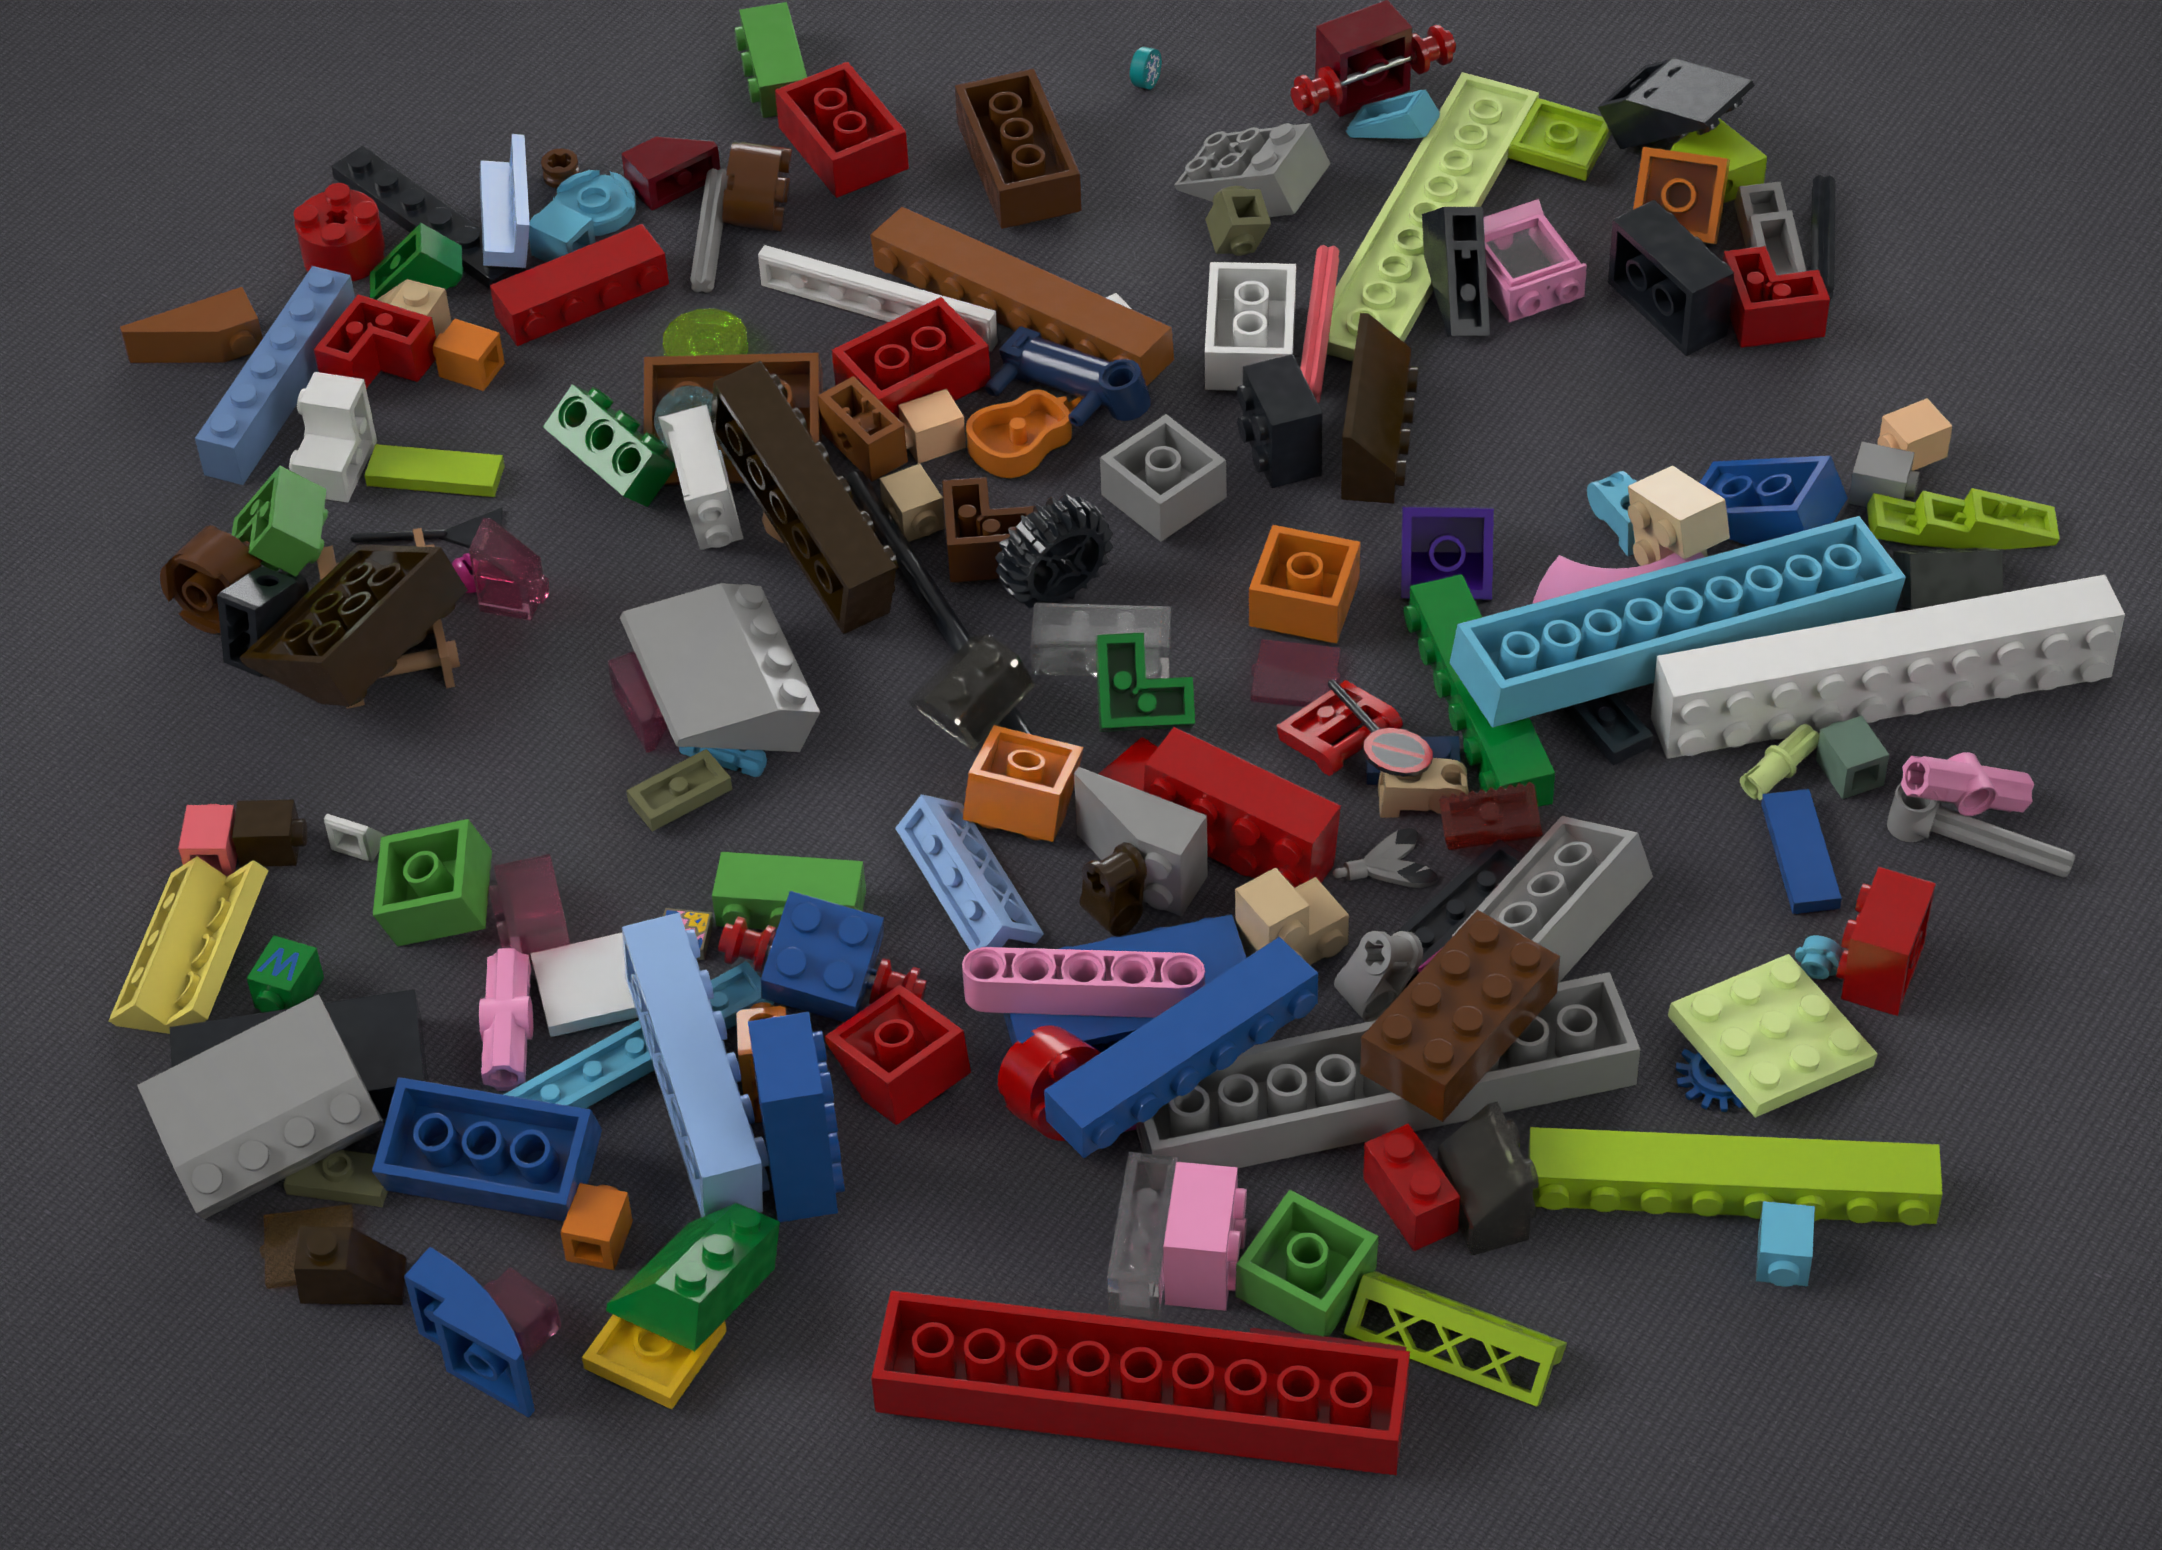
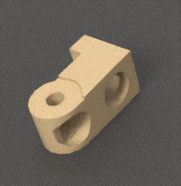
M1433 758L1432 764L1427 771L1416 776L1402 777L1380 771L1378 781L1380 818L1399 817L1400 810H1432L1444 815L1462 812L1469 804L1466 767L1457 760Z

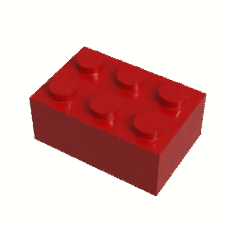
M849 62L842 63L775 90L779 128L835 198L909 169L905 129Z
M942 297L832 349L835 386L854 376L898 419V405L944 389L948 390L955 401L984 387L991 379L989 345Z

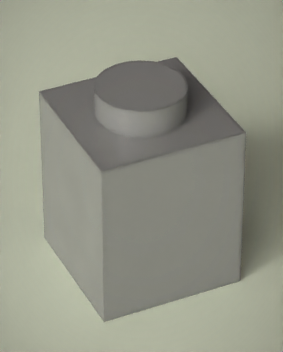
M1861 442L1852 474L1848 504L1867 507V503L1873 493L1903 500L1906 497L1914 498L1920 472L1912 470L1915 452Z

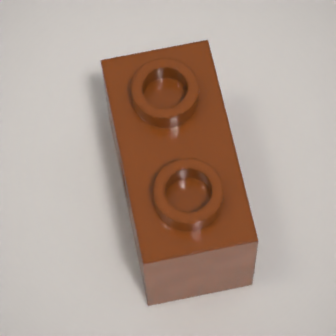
M854 376L818 395L822 434L860 471H863L871 481L908 462L904 424Z

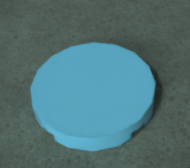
M588 170L574 174L559 185L556 189L557 195L555 199L553 197V201L592 218L595 236L616 232L627 225L636 212L635 190L629 180L614 172H610V176L600 175V170Z

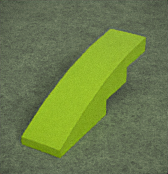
M1971 488L1965 500L1922 491L1916 502L1873 493L1867 503L1869 529L1876 539L1917 546L1952 549H2018L2054 546L2060 540L2055 507Z

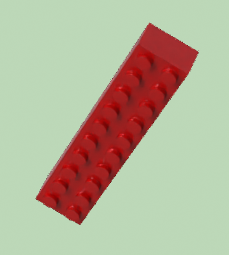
M891 1290L871 1380L875 1412L1397 1475L1409 1386L1410 1351Z

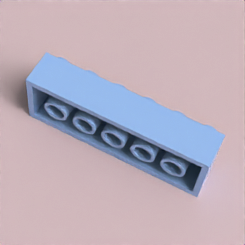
M680 912L623 926L625 978L701 1217L734 1203H739L757 1212H763L762 1192L770 1190L765 1169L766 1166H769L768 1154L762 1136L754 1138L751 1124L755 1123L753 1107L748 1094L740 1095L737 1082L741 1081L738 1061L734 1052H726L723 1041L727 1040L725 1022L720 1010L713 1012L710 999L714 998L713 987L707 969L701 971L699 969L696 958H700V948L694 929L685 930Z

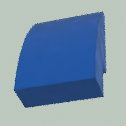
M429 1247L404 1275L418 1333L441 1347L448 1373L529 1418L535 1411L523 1354L515 1333L504 1313L489 1293L470 1274L451 1259Z

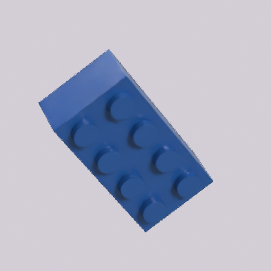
M809 1012L748 1021L777 1219L780 1222L838 1213L836 1193L845 1192L833 1103L834 1095L830 1071L827 1070L822 1030L812 1032Z
M398 1077L372 1172L386 1191L565 1221L579 1183H589L602 1128L591 1109Z

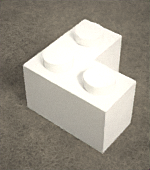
M314 372L307 388L301 389L298 396L297 410L303 416L305 432L299 450H294L291 455L289 470L326 488L325 499L348 503L377 443L365 381L359 378Z

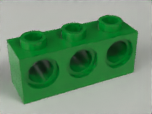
M572 384L543 425V428L622 496L648 507L676 468L675 462L664 453L668 448L667 445L648 432L643 436L637 431L641 424L626 412L619 409L616 413L610 407L614 401L602 391L592 387L587 392Z

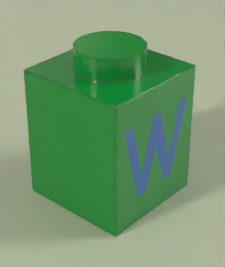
M273 935L246 979L254 1007L264 1013L289 1009L312 998L323 981L324 974L317 948Z

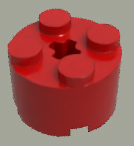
M334 183L329 185L325 192L311 197L294 210L296 233L307 271L312 266L351 275V280L357 281L369 276L370 272L384 259L385 241L379 211L374 200L368 195L356 190H350L347 184Z
M1051 1025L1041 1026L1031 1031L1035 1035L1027 1039L1023 1044L1017 1041L1006 1053L998 1074L999 1093L1004 1096L1007 1104L1006 1108L1010 1113L1045 1137L1057 1141H1066L1046 1121L1044 1090L1101 1052L1066 1029Z

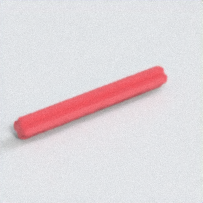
M1321 245L1316 251L1300 366L1317 403L1321 400L1340 251L1334 245L1331 247Z

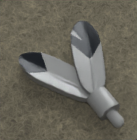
M1412 828L1397 830L1373 848L1364 859L1344 862L1343 868L1333 871L1335 878L1346 877L1348 881L1370 876L1381 881L1413 888L1429 887L1436 884L1438 880L1437 874L1427 866L1401 860L1416 845L1418 832Z

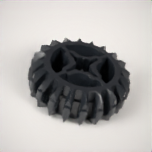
M1065 494L1059 500L1050 497L1042 507L1035 504L1033 512L1027 516L1021 515V522L1016 527L1008 528L1009 538L999 543L1002 551L995 557L999 564L996 572L999 575L1000 581L1005 586L1004 589L1012 598H1016L1029 609L1037 606L1044 610L1050 604L1059 607L1067 597L1073 600L1077 591L1082 588L1088 589L1087 583L1092 578L1100 576L1098 572L1099 567L1109 562L1106 554L1113 548L1110 542L1113 533L1109 529V524L1104 520L1105 516L1096 506L1093 507L1080 496L1071 498Z

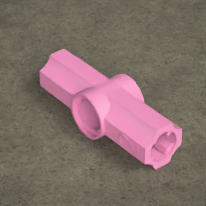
M1970 752L1954 755L1947 760L1927 756H1911L1902 766L1903 778L1900 784L1907 796L1954 803L1959 813L1964 816L1978 815L1988 809L2023 813L2033 802L2032 790L2034 783L2028 773L1982 766L1976 755Z
M501 948L494 955L487 957L486 995L479 1002V1027L483 1042L481 1075L483 1084L492 1086L497 1091H511L519 1084L526 1082L527 1040H532L533 1007L531 997L529 996L531 964L529 955L522 954L515 948Z

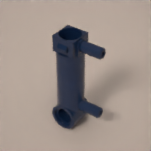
M1022 326L999 349L1003 366L985 385L988 394L997 397L1014 378L1026 383L1033 380L1081 397L1083 399L1068 415L1069 421L1077 427L1083 426L1100 405L1108 407L1111 416L1121 421H1129L1141 417L1151 405V398L1138 363L1135 361L1120 359L1109 362L1043 339L1039 332Z

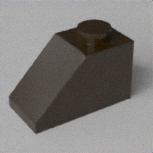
M299 1226L294 1272L300 1304L403 1305L404 1275L407 1268L406 1256L352 1227Z

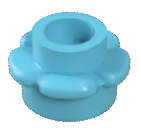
M1813 935L1805 939L1803 947L1796 949L1795 959L1801 962V968L1809 977L1826 979L1828 976L1837 974L1842 948L1834 940L1824 936Z

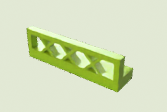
M1377 1271L1362 1276L1344 1330V1334L1362 1341L1407 1347L1406 1351H1410V1359L1536 1407L1541 1404L1552 1368L1561 1362L1567 1342ZM1369 1299L1386 1305L1396 1326L1382 1333L1361 1327L1360 1325ZM1399 1311L1415 1317L1404 1322ZM1421 1320L1434 1323L1444 1344L1430 1351L1417 1348L1407 1327ZM1447 1329L1463 1335L1452 1340ZM1399 1332L1403 1342L1388 1336ZM1469 1338L1482 1341L1492 1363L1477 1370L1464 1365L1455 1345ZM1496 1347L1511 1352V1354L1500 1358ZM1447 1349L1451 1360L1436 1354ZM1518 1356L1540 1363L1532 1390L1513 1384L1503 1363ZM1495 1368L1500 1379L1484 1372Z

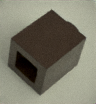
M294 799L237 802L232 838L240 867L253 860L263 867L297 866L299 847H305L307 844V823L305 818L298 817Z

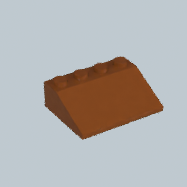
M819 353L644 357V434L648 432L667 445L658 417L707 404L711 419L714 381L761 361L770 375L776 374L785 390V398L792 409L796 407L803 414L807 423V432L815 443L818 441L822 443L818 395L823 393V367ZM716 439L718 450H721L729 483H745ZM667 448V450L664 453L669 458H671L669 449ZM677 468L674 469L664 485H680Z

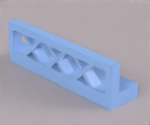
M512 134L510 162L480 161L483 266L526 268L530 222L524 135Z
M921 794L895 829L969 950L972 951L981 947H1002L1008 939L1036 944L1044 933L975 823L962 820L963 804Z

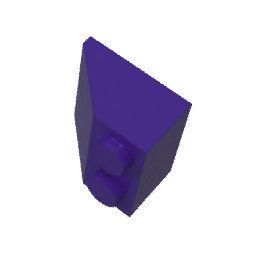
M1402 506L1401 598H1410V586L1462 574L1474 599L1492 600L1494 509L1481 507Z

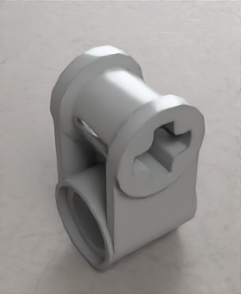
M1382 931L1366 933L1346 966L1337 974L1334 981L1336 990L1364 1022L1377 1020L1401 994L1414 972L1420 967L1423 959L1422 943L1415 934L1408 931H1399L1392 936Z

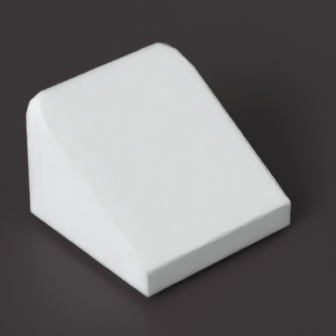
M326 814L324 817L331 850L373 862L380 850L381 837L386 836L385 834L368 826L330 814Z

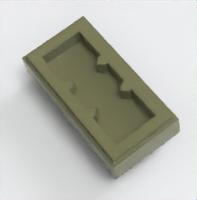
M347 1150L332 1153L326 1158L287 1176L284 1181L287 1195L383 1207L388 1191H386L372 1172L377 1154Z

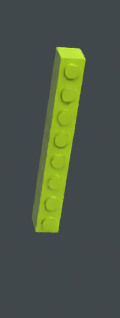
M1530 1127L1527 1206L1544 1207L1550 1210L1579 1208L1594 1209L1600 1212L1625 1210L1645 1211L1650 1214H1663L1666 1212L1694 1213L1706 1217L1740 1215L1760 1219L1763 1201L1815 1206L1814 1221L1832 1219L1851 1220L1856 1223H1868L1871 1221L1901 1222L1906 1225L1915 1226L1937 1224L1943 1195L1939 1144Z

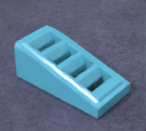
M1426 89L1363 105L1347 127L1346 132L1351 138H1423L1427 136L1440 117V112Z

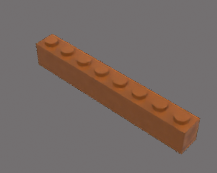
M901 207L870 234L875 267L929 292L995 310L997 323L1013 331L1022 326L1039 332L1043 339L1109 362L1120 359L1133 360L1138 363L1146 386L1174 361L1172 327L909 209Z

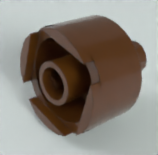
M747 142L732 143L726 176H728L727 189H724L723 223L731 224L732 226L782 232L785 207L778 206L779 202H788L790 178L783 177V173H789L791 148Z
M209 525L195 535L162 567L160 571L162 591L168 602L174 598L183 610L178 614L188 624L203 632L211 634L220 633L217 595L256 568L262 567L261 563L263 560L249 554L250 542H242L233 535Z

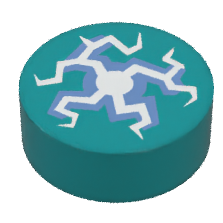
M1142 46L1134 53L1130 64V80L1135 87L1152 89L1156 85L1162 66V58L1158 49Z

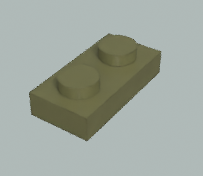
M705 749L626 790L628 803L653 832L733 789L731 777L711 753Z

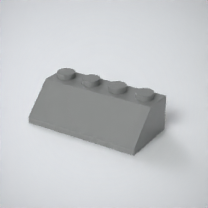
M1561 816L1477 909L1559 955V983L1653 878L1638 832ZM1466 921L1456 930V932L1466 923Z

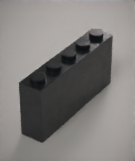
M415 989L324 1003L381 1119L387 1118L398 1077L428 1082L422 1018ZM288 1009L169 1027L171 1066L174 1067Z

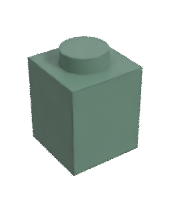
M1862 715L1846 721H1837L1826 728L1820 729L1816 761L1842 799L1884 785L1889 753Z

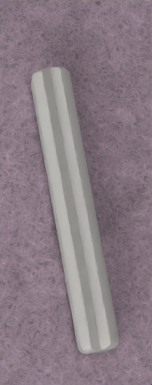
M712 168L706 175L690 277L691 289L696 293L701 291L709 293L714 289L723 230L724 189H727L728 176H726L727 171L723 168L720 170Z

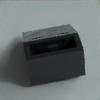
M1671 58L1645 65L1600 104L1598 109L1620 150L1633 146L1643 149V147H1650L1662 139L1674 142L1690 132L1696 131L1697 135H1702L1713 130L1720 124L1718 118L1739 107L1743 103L1742 97L1755 85L1752 80Z

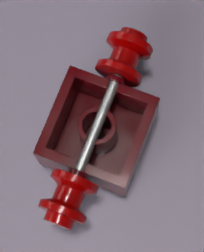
M1388 0L1316 26L1315 79L1310 80L1306 75L1297 76L1294 79V87L1291 88L1292 101L1299 111L1303 110L1308 116L1317 114L1319 112V104L1326 101L1335 113L1341 117L1360 110L1363 105L1410 91L1411 67L1416 73L1423 74L1429 71L1430 62L1434 60L1442 66L1452 62L1453 53L1456 51L1454 37L1449 30H1444L1440 25L1429 27L1427 37L1425 38L1412 33V26Z

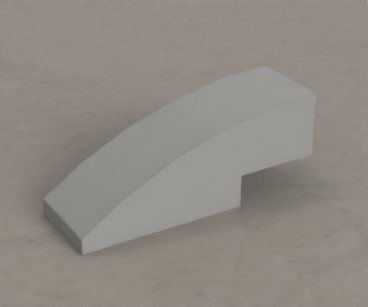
M1781 182L1740 186L1734 205L1746 248L1766 246L1776 275L1806 271L1792 210L1787 211Z

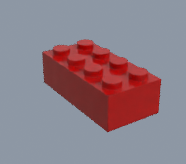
M1173 727L1145 763L1144 792L1207 815L1208 857L1231 867L1235 872L1243 876H1250L1254 879L1277 868L1294 888L1314 877L1322 883L1333 868L1341 805Z

